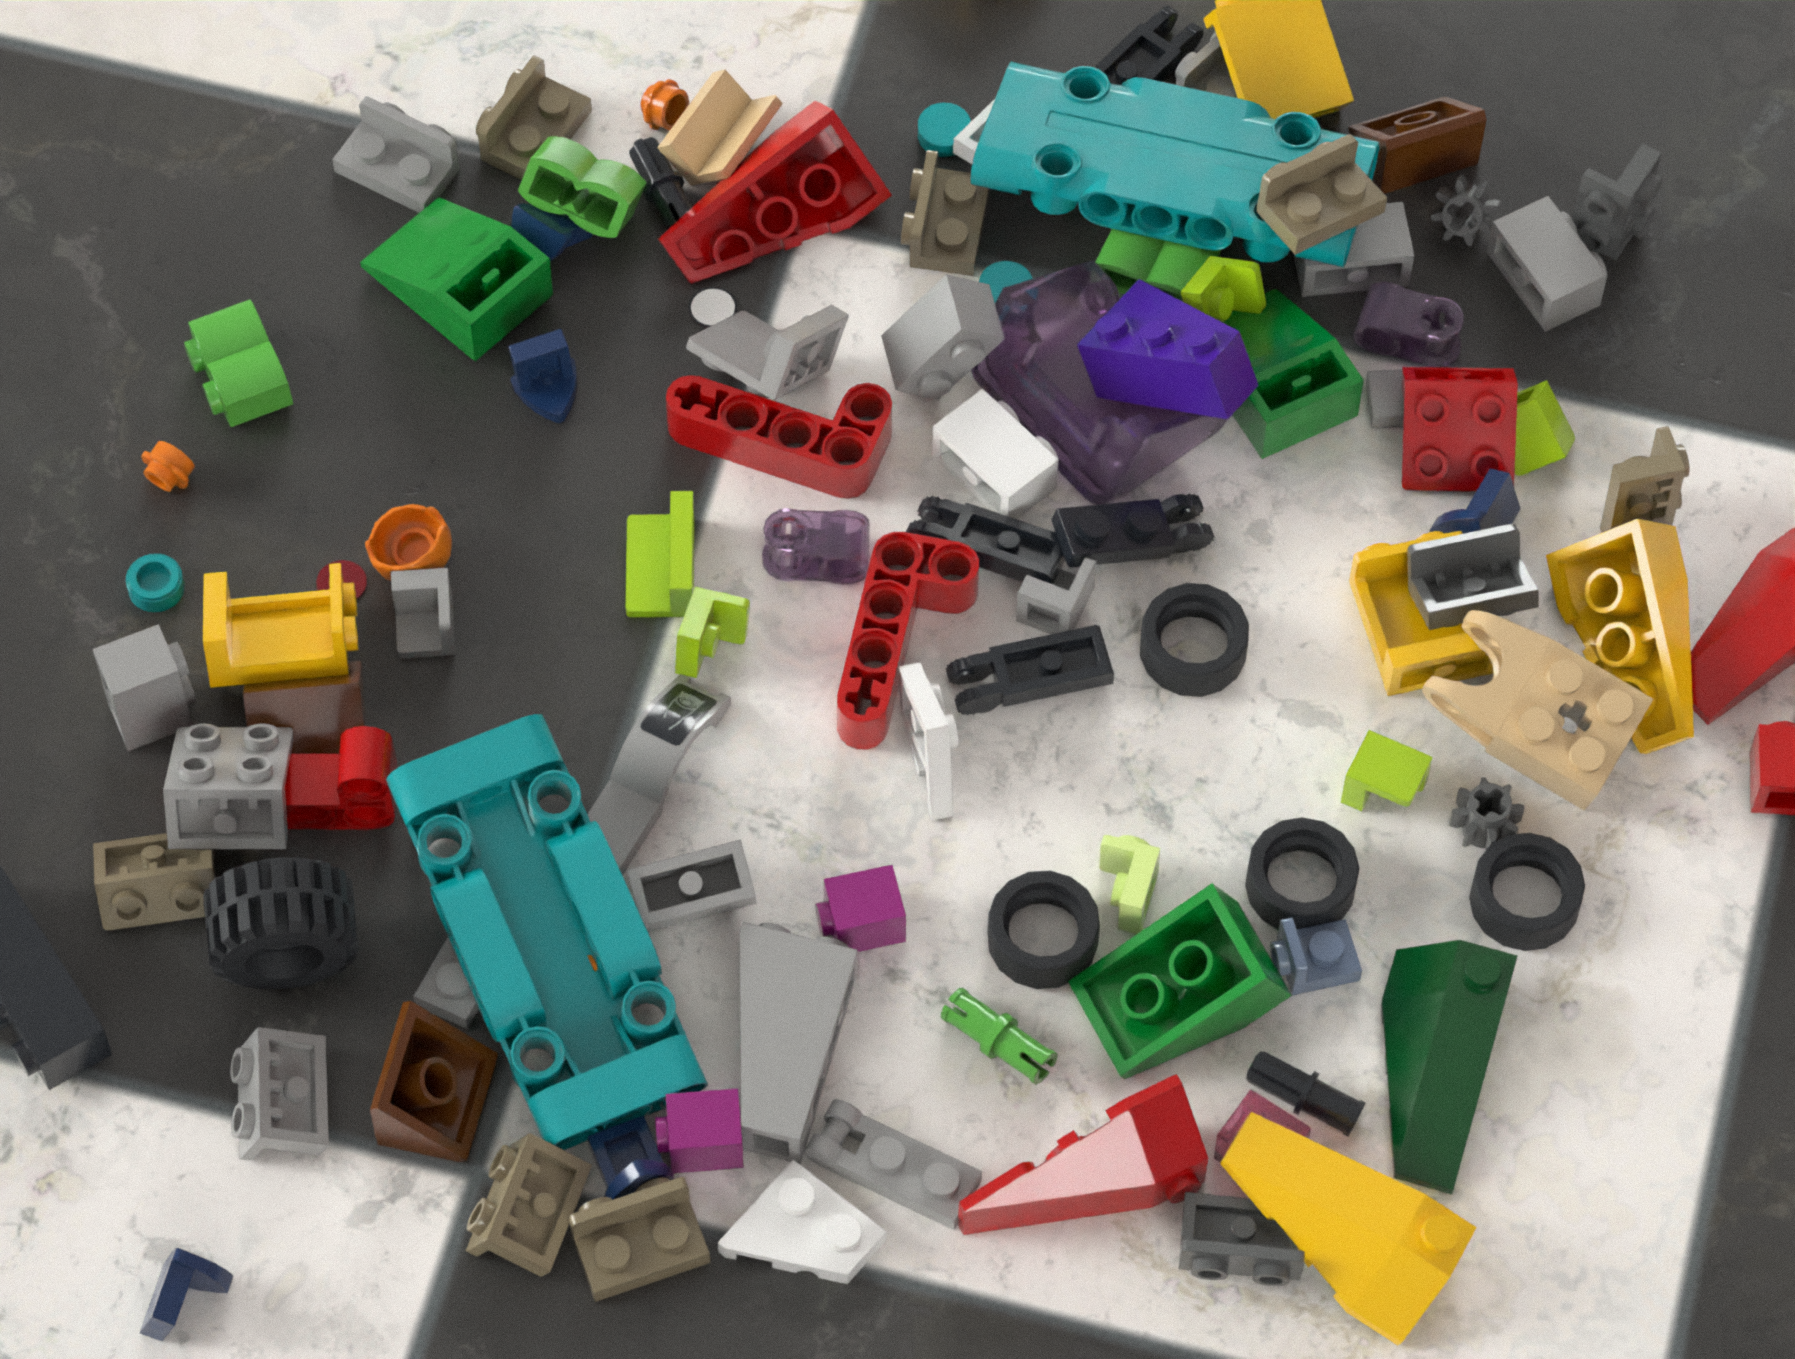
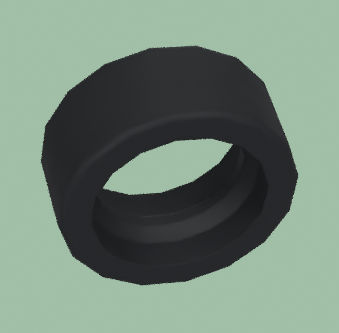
M1185 583L1171 587L1151 601L1143 616L1140 658L1147 674L1166 690L1180 696L1203 697L1222 691L1239 676L1246 662L1249 622L1242 606L1223 590L1209 584ZM1184 617L1204 618L1216 623L1227 634L1228 646L1224 654L1215 660L1205 663L1185 662L1171 656L1162 647L1161 632L1166 625Z
M1300 817L1282 820L1264 830L1252 846L1245 887L1249 903L1262 921L1279 930L1280 920L1293 918L1297 930L1342 920L1353 905L1360 867L1355 848L1341 831L1324 821ZM1305 851L1315 853L1327 860L1334 868L1337 876L1335 889L1329 896L1318 901L1304 903L1289 900L1277 893L1270 885L1267 876L1270 863L1274 858L1286 852Z
M1534 833L1508 835L1492 843L1477 862L1469 895L1473 918L1487 936L1502 946L1522 951L1546 949L1564 939L1576 924L1584 895L1585 881L1581 865L1571 851L1551 837ZM1528 866L1540 869L1551 876L1560 887L1562 893L1560 905L1553 913L1543 917L1527 918L1515 915L1502 907L1494 897L1492 887L1495 877L1499 872L1509 867Z
M1050 870L1027 872L1009 880L995 895L988 914L987 934L989 953L998 969L1015 983L1035 989L1059 988L1068 984L1069 980L1087 969L1093 962L1100 932L1098 906L1088 889L1071 876ZM1046 903L1063 908L1075 918L1078 925V936L1071 949L1058 955L1037 956L1024 952L1012 942L1009 936V923L1016 911L1031 904Z

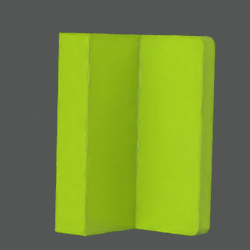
M670 491V514L628 516L625 605L628 617H684L694 591L695 516L693 491Z

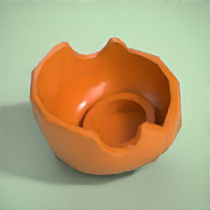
M408 504L391 508L374 524L369 539L365 542V547L373 567L386 580L391 581V571L444 568L451 556L452 538L447 523L436 508Z

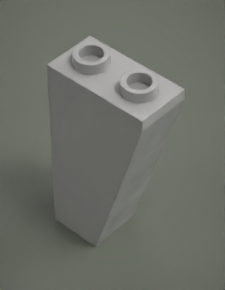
M742 922L739 935L741 1129L743 1150L789 1162L795 1160L798 1164H801L856 982L857 950L848 948L845 943L832 937L811 939L791 934L785 927L774 923L754 925Z

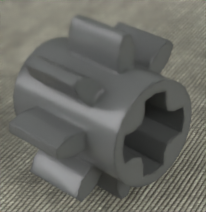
M1460 175L1456 180V190L1453 193L1447 188L1440 187L1435 196L1445 206L1434 210L1430 217L1433 221L1443 222L1447 229L1443 237L1445 241L1449 240L1454 234L1456 236H1464L1467 246H1472L1478 229L1487 234L1491 233L1493 221L1486 217V215L1497 211L1501 203L1499 200L1488 199L1485 193L1488 181H1482L1478 187L1467 185L1465 176ZM1467 201L1472 203L1475 208L1472 214L1463 219L1456 213L1459 207L1463 206Z
M1482 777L1480 785L1476 786L1471 792L1466 788H1459L1455 802L1458 808L1452 810L1449 825L1454 828L1462 827L1464 835L1463 847L1472 844L1475 847L1487 850L1492 843L1508 835L1518 834L1519 829L1516 824L1522 821L1525 808L1522 804H1512L1510 796L1512 786L1510 784L1502 787L1498 784L1489 783L1486 777Z

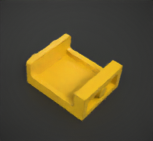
M1216 0V9L1203 18L1207 29L1215 28L1237 97L1259 104L1267 110L1271 118L1276 119L1282 114L1289 112H1302L1315 119L1340 111L1354 101L1321 0Z
M1433 531L1421 535L1416 540L1393 545L1376 543L1353 555L1349 583L1387 696L1420 690L1432 676L1461 681L1493 674L1490 658L1463 630L1462 624L1454 627L1429 630L1408 591V547L1416 543L1463 534L1462 531L1450 533Z
M341 563L329 564V590L231 599L227 572L204 574L203 646L210 688L348 675V651L359 650L355 618L358 614L354 582H343Z

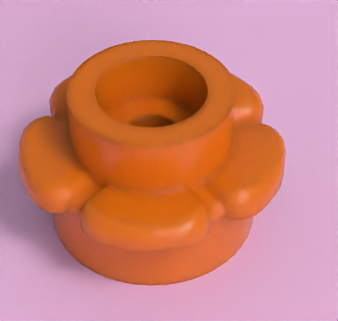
M667 79L665 82L658 81L654 85L649 86L642 96L640 106L644 121L653 130H658L660 127L671 130L688 107L689 97L686 91L679 88L676 81L672 79Z
M158 441L151 452L144 451L141 455L143 462L148 465L143 474L158 488L170 492L174 486L185 489L188 486V477L194 470L195 465L186 454L175 446L164 441Z

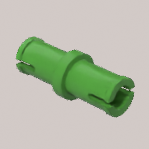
M963 987L957 989L949 997L948 1000L958 1007L952 1009L948 1005H944L941 1019L946 1023L952 1024L980 1044V1051L990 1059L998 1056L1028 1077L1035 1085L1041 1083L1050 1072L1039 1064L1045 1065L1046 1063L1054 1067L1058 1054L1019 1029L1017 1019L1008 1013L999 1015L969 994Z

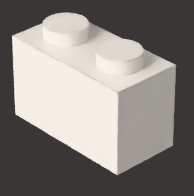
M983 388L933 426L932 456L989 510L1018 519L1057 488L1058 457L1051 444L1041 436L1034 437L1020 424L1018 416L1004 401L997 402Z

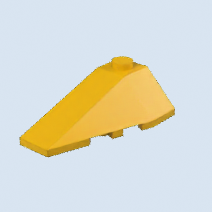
M1636 519L1547 554L1546 559L1557 609L1565 623L1573 625L1585 646V649L1582 651L1585 658L1653 698L1651 705L1631 737L1638 751L1641 754H1648L1693 738L1688 578L1676 526Z
M1253 1112L1247 1115L1220 1163L1268 1220H1275L1299 1248L1298 1250L1305 1252L1304 1263L1308 1268L1313 1265L1335 1290L1336 1294L1333 1297L1346 1313L1397 1346L1404 1341L1449 1280L1477 1228L1428 1195Z

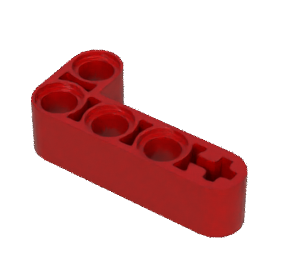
M682 376L671 383L666 393L668 430L670 436L677 443L838 498H855L866 492L891 441V396L885 388L873 383L857 384L850 388L844 395L833 420L701 376ZM873 417L875 418V420L864 421L860 420L859 418ZM741 426L751 427V429L744 431L736 430L735 428ZM793 443L804 445L798 448L787 447L788 444ZM848 460L855 462V464L841 465L839 462Z
M891 532L877 540L872 551L837 694V732L846 745L855 749L867 750L878 746L885 739L899 688L898 666H903L917 608L947 614H959L967 611L975 604L978 597L979 558L970 546L957 541L907 532ZM893 565H903L908 567V569L902 571H894L892 569H889L888 567ZM948 575H958L963 577L964 579L958 581H950L944 579L943 577ZM884 612L897 616L891 619H882L876 615ZM869 661H880L886 665L879 668H870L864 664ZM862 698L871 700V707L867 708L865 715H860Z
M353 727L341 733L339 754H291L285 783L288 829L372 830L390 826L395 819L396 802L386 782V778L392 771L398 768L392 736L385 730L376 727Z

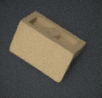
M726 69L713 72L657 148L691 186L727 179L735 171L783 103L776 95L752 100Z

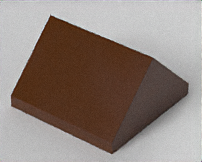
M1444 96L1348 126V131L1352 136L1380 143L1372 181L1385 194L1477 165L1479 163L1487 118L1485 109Z
M361 661L348 662V675L245 684L243 698L247 727L255 724H270L275 727L292 728L294 740L291 754H339L341 733L353 727L366 726Z
M411 1000L403 1002L370 1108L377 1145L455 1162L467 1161L498 1053Z

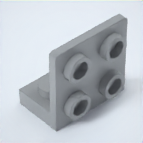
M831 304L810 316H804L799 322L783 330H778L752 314L740 311L689 337L686 349L701 357L702 362L709 368L726 372L742 381L755 395L771 398L775 401L830 371L849 314Z
M205 723L178 728L163 788L168 849H286L288 826L285 783L294 740L293 729L290 727H275L270 724H255L249 727H216L215 725Z

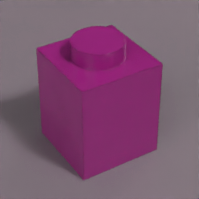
M893 865L823 879L824 901L815 903L817 922L822 937L832 936V938L845 943L848 948L856 949L857 952L906 942V913Z
M738 1089L666 1094L667 1116L655 1117L658 1153L670 1152L673 1174L744 1168Z

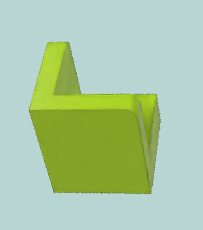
M1547 380L1524 389L1517 394L1515 475L1521 476L1566 458L1575 441L1574 432Z
M1368 730L1345 776L1340 803L1362 812L1370 794L1374 793L1399 805L1408 807L1411 805L1417 791H1423L1428 781L1433 757Z

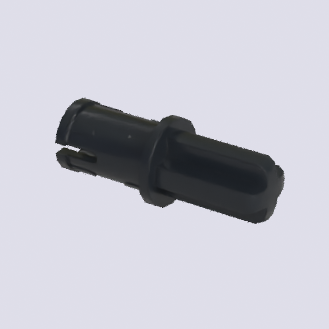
M653 137L640 138L634 142V146L629 150V155L639 175L646 181L643 190L646 200L655 204L666 226V230H668L692 208L682 188L684 179L681 173L673 171L667 158L659 151L657 147L660 144L657 139Z
M1260 1051L1255 1056L1246 1075L1248 1083L1294 1106V1114L1299 1115L1303 1111L1342 1131L1346 1136L1350 1135L1366 1103L1318 1079L1320 1073L1314 1071L1312 1075H1309L1267 1052Z

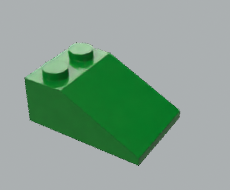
M1213 883L1068 981L1117 1072L1123 1079L1130 1078L1239 1031L1292 996L1238 901Z

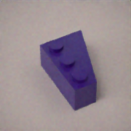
M1140 279L1096 322L1095 326L1077 344L1097 398L1229 419L1259 386L1240 331Z

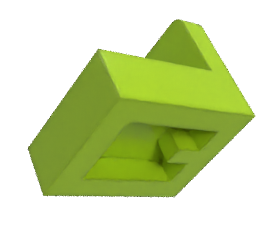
M1210 256L1181 291L1182 302L1222 323L1230 317L1233 310L1260 314L1266 307L1260 266L1252 261Z
M695 586L677 634L675 673L697 678L704 657L714 658L719 640L740 645L744 644L748 635L750 601L747 598Z

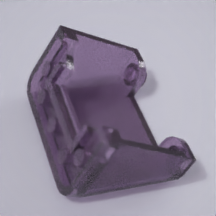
M1092 260L1004 287L995 306L1005 339L980 364L976 365L971 372L981 389L983 388L997 402L1004 401L1014 410L1020 424L1034 437L1041 436L1051 444L1057 454L1058 470L1085 499L1092 504L1099 505L1118 500L1132 492L1218 433L1225 425L1227 419L1096 397L1077 344L1095 326L1096 322L1120 300V296L1112 279Z

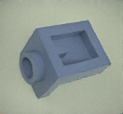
M1293 918L1280 920L1277 941L1270 943L1271 959L1280 975H1286L1292 996L1360 981L1362 968L1346 919L1297 930Z

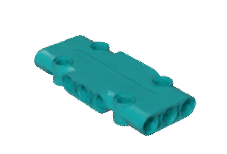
M1011 61L1006 69L973 158L970 179L972 185L1020 195L1022 190L1031 191L1033 205L1039 211L1047 214H1065L1073 210L1078 204L1079 211L1084 218L1096 225L1205 250L1217 251L1225 249L1231 244L1233 237L1242 238V246L1251 258L1260 262H1275L1286 257L1290 249L1256 212L1262 176L1274 165L1290 162L1311 152L1321 143L1333 142L1346 136V134L1323 130L1317 120L1302 112H1289L1273 119L1267 110L1259 104L1239 98L1138 77L1127 79L1122 85L1109 83L1106 74L1091 66H1079L1070 69L1066 73ZM1353 136L1358 141L1355 163L1372 180L1380 143ZM1358 225L1296 254L1295 257L1344 268Z
M533 714L519 718L408 762L387 776L386 782L417 850L420 867L428 876L432 885L430 893L439 918L493 1040L496 1043L500 1041L510 1064L512 1078L520 1087L543 1140L563 1150H567L588 1141L587 1136L642 1115L646 1117L667 1108L666 1094L699 1092L708 1086V1082L675 1011L674 996L661 980L662 968L647 929L600 826L596 821L591 822L581 801L579 784L569 774L542 714ZM554 794L565 798L570 805L562 813L552 814L544 811L538 803L545 796ZM442 838L452 839L460 846L458 853L448 858L437 857L428 848L434 841ZM587 955L593 956L598 967L596 972H594ZM641 1004H653L660 1008L664 1018L655 1025H642L632 1016V1011ZM542 1049L550 1053L554 1062L546 1070L537 1072L526 1068L521 1062V1058L529 1050Z

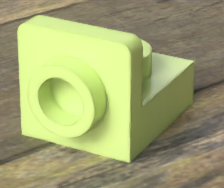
M1104 835L1100 846L1099 868L1101 871L1117 875L1110 905L1119 907L1118 929L1138 934L1142 931L1159 875L1160 848L1151 846L1148 842L1136 836L1123 835L1115 837Z

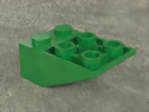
M440 197L360 262L361 268L474 361L479 359L553 296L550 258L511 226Z
M1277 289L1264 293L1266 307L1260 314L1233 310L1230 317L1223 322L1240 331L1259 385L1232 415L1261 459L1357 417L1364 379L1337 339Z

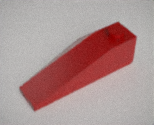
M815 100L768 136L740 162L730 177L722 179L658 240L687 281L692 284L749 264L753 259L780 249L788 250L800 246L803 241L829 232L834 234L848 229L890 198L892 194L835 111Z
M1795 527L1757 554L1691 650L1693 711L1707 725L1795 663Z
M1175 1074L1105 1110L1111 1121L1087 1136H1078L1073 1130L1058 1139L1057 1143L1059 1145L1047 1155L1045 1162L1036 1167L1033 1162L1029 1161L1020 1163L960 1200L958 1226L963 1235L1148 1209L1167 1200L1172 1204L1184 1201L1185 1192L1197 1193L1202 1187V1183L1205 1182L1208 1155L1184 1086L1178 1075Z

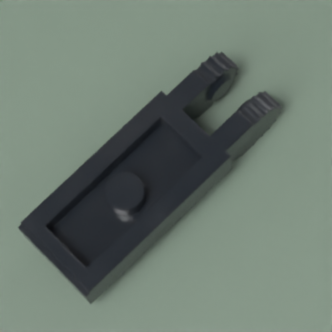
M1163 6L1144 25L1140 23L1094 68L1106 74L1109 83L1122 85L1127 79L1135 77L1162 82L1178 67L1187 54L1194 52L1198 44L1201 43L1204 29L1192 22L1170 42L1166 41L1164 37L1172 30L1179 15L1170 6Z
M1195 493L1173 495L1160 502V499L1057 508L1051 519L1066 563L1070 568L1080 567L1085 557L1097 561L1096 565L1169 558L1174 553H1184L1190 550L1195 551L1206 548L1215 538L1210 524H1206V522H1199L1198 524L1188 523L1172 531L1169 524L1178 523L1179 521L1183 523L1184 521L1195 519V517L1200 516V513L1203 512L1202 509L1204 507L1201 499Z
M932 495L931 497L927 496L926 499L923 498L917 510L921 520H914L913 523L910 522L906 530L907 533L966 544L976 552L980 568L1021 582L1024 581L1026 575L1054 584L1065 562L1056 532L967 502L963 505L945 498L942 500L939 496L934 497Z
M1097 625L989 647L988 652L956 659L945 668L948 680L953 685L979 682L993 673L994 683L964 689V691L956 695L954 701L958 713L966 714L967 716L969 714L989 712L1002 704V707L1110 685L1114 682L1113 668L1100 626Z

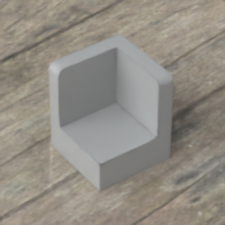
M1085 557L1076 575L1061 569L1054 584L1026 575L1017 593L1016 621L1048 634L1074 630L1095 588L1097 561Z
M448 568L391 571L398 656L400 658L455 655L453 601Z

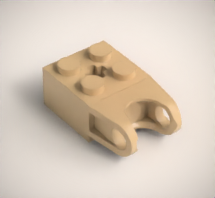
M1479 610L1467 612L1461 627L1490 658L1493 666L1492 681L1483 685L1472 686L1460 681L1432 676L1422 688L1424 696L1439 712L1484 746L1486 753L1580 809L1585 810L1599 794L1651 705L1653 698L1553 639L1488 612ZM1564 717L1576 723L1577 729L1573 734L1566 732L1562 728L1565 723Z

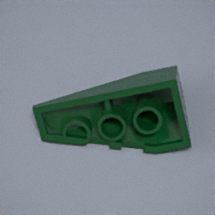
M1463 940L1396 949L1380 1005L1381 1019L1384 1025L1386 1051L1384 1058L1385 1071L1388 1077L1389 1123L1393 1176L1395 1179L1452 1195L1517 961V955Z

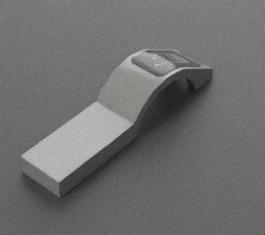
M679 674L648 704L637 719L622 746L610 780L588 813L590 821H596L600 826L622 876L661 816L671 781L686 752L704 729L710 726L717 727L731 705L730 696L723 693L714 696L691 685V678Z

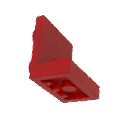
M1402 367L1404 414L1401 483L1403 489L1477 491L1489 469L1510 473L1514 485L1518 381L1514 368Z

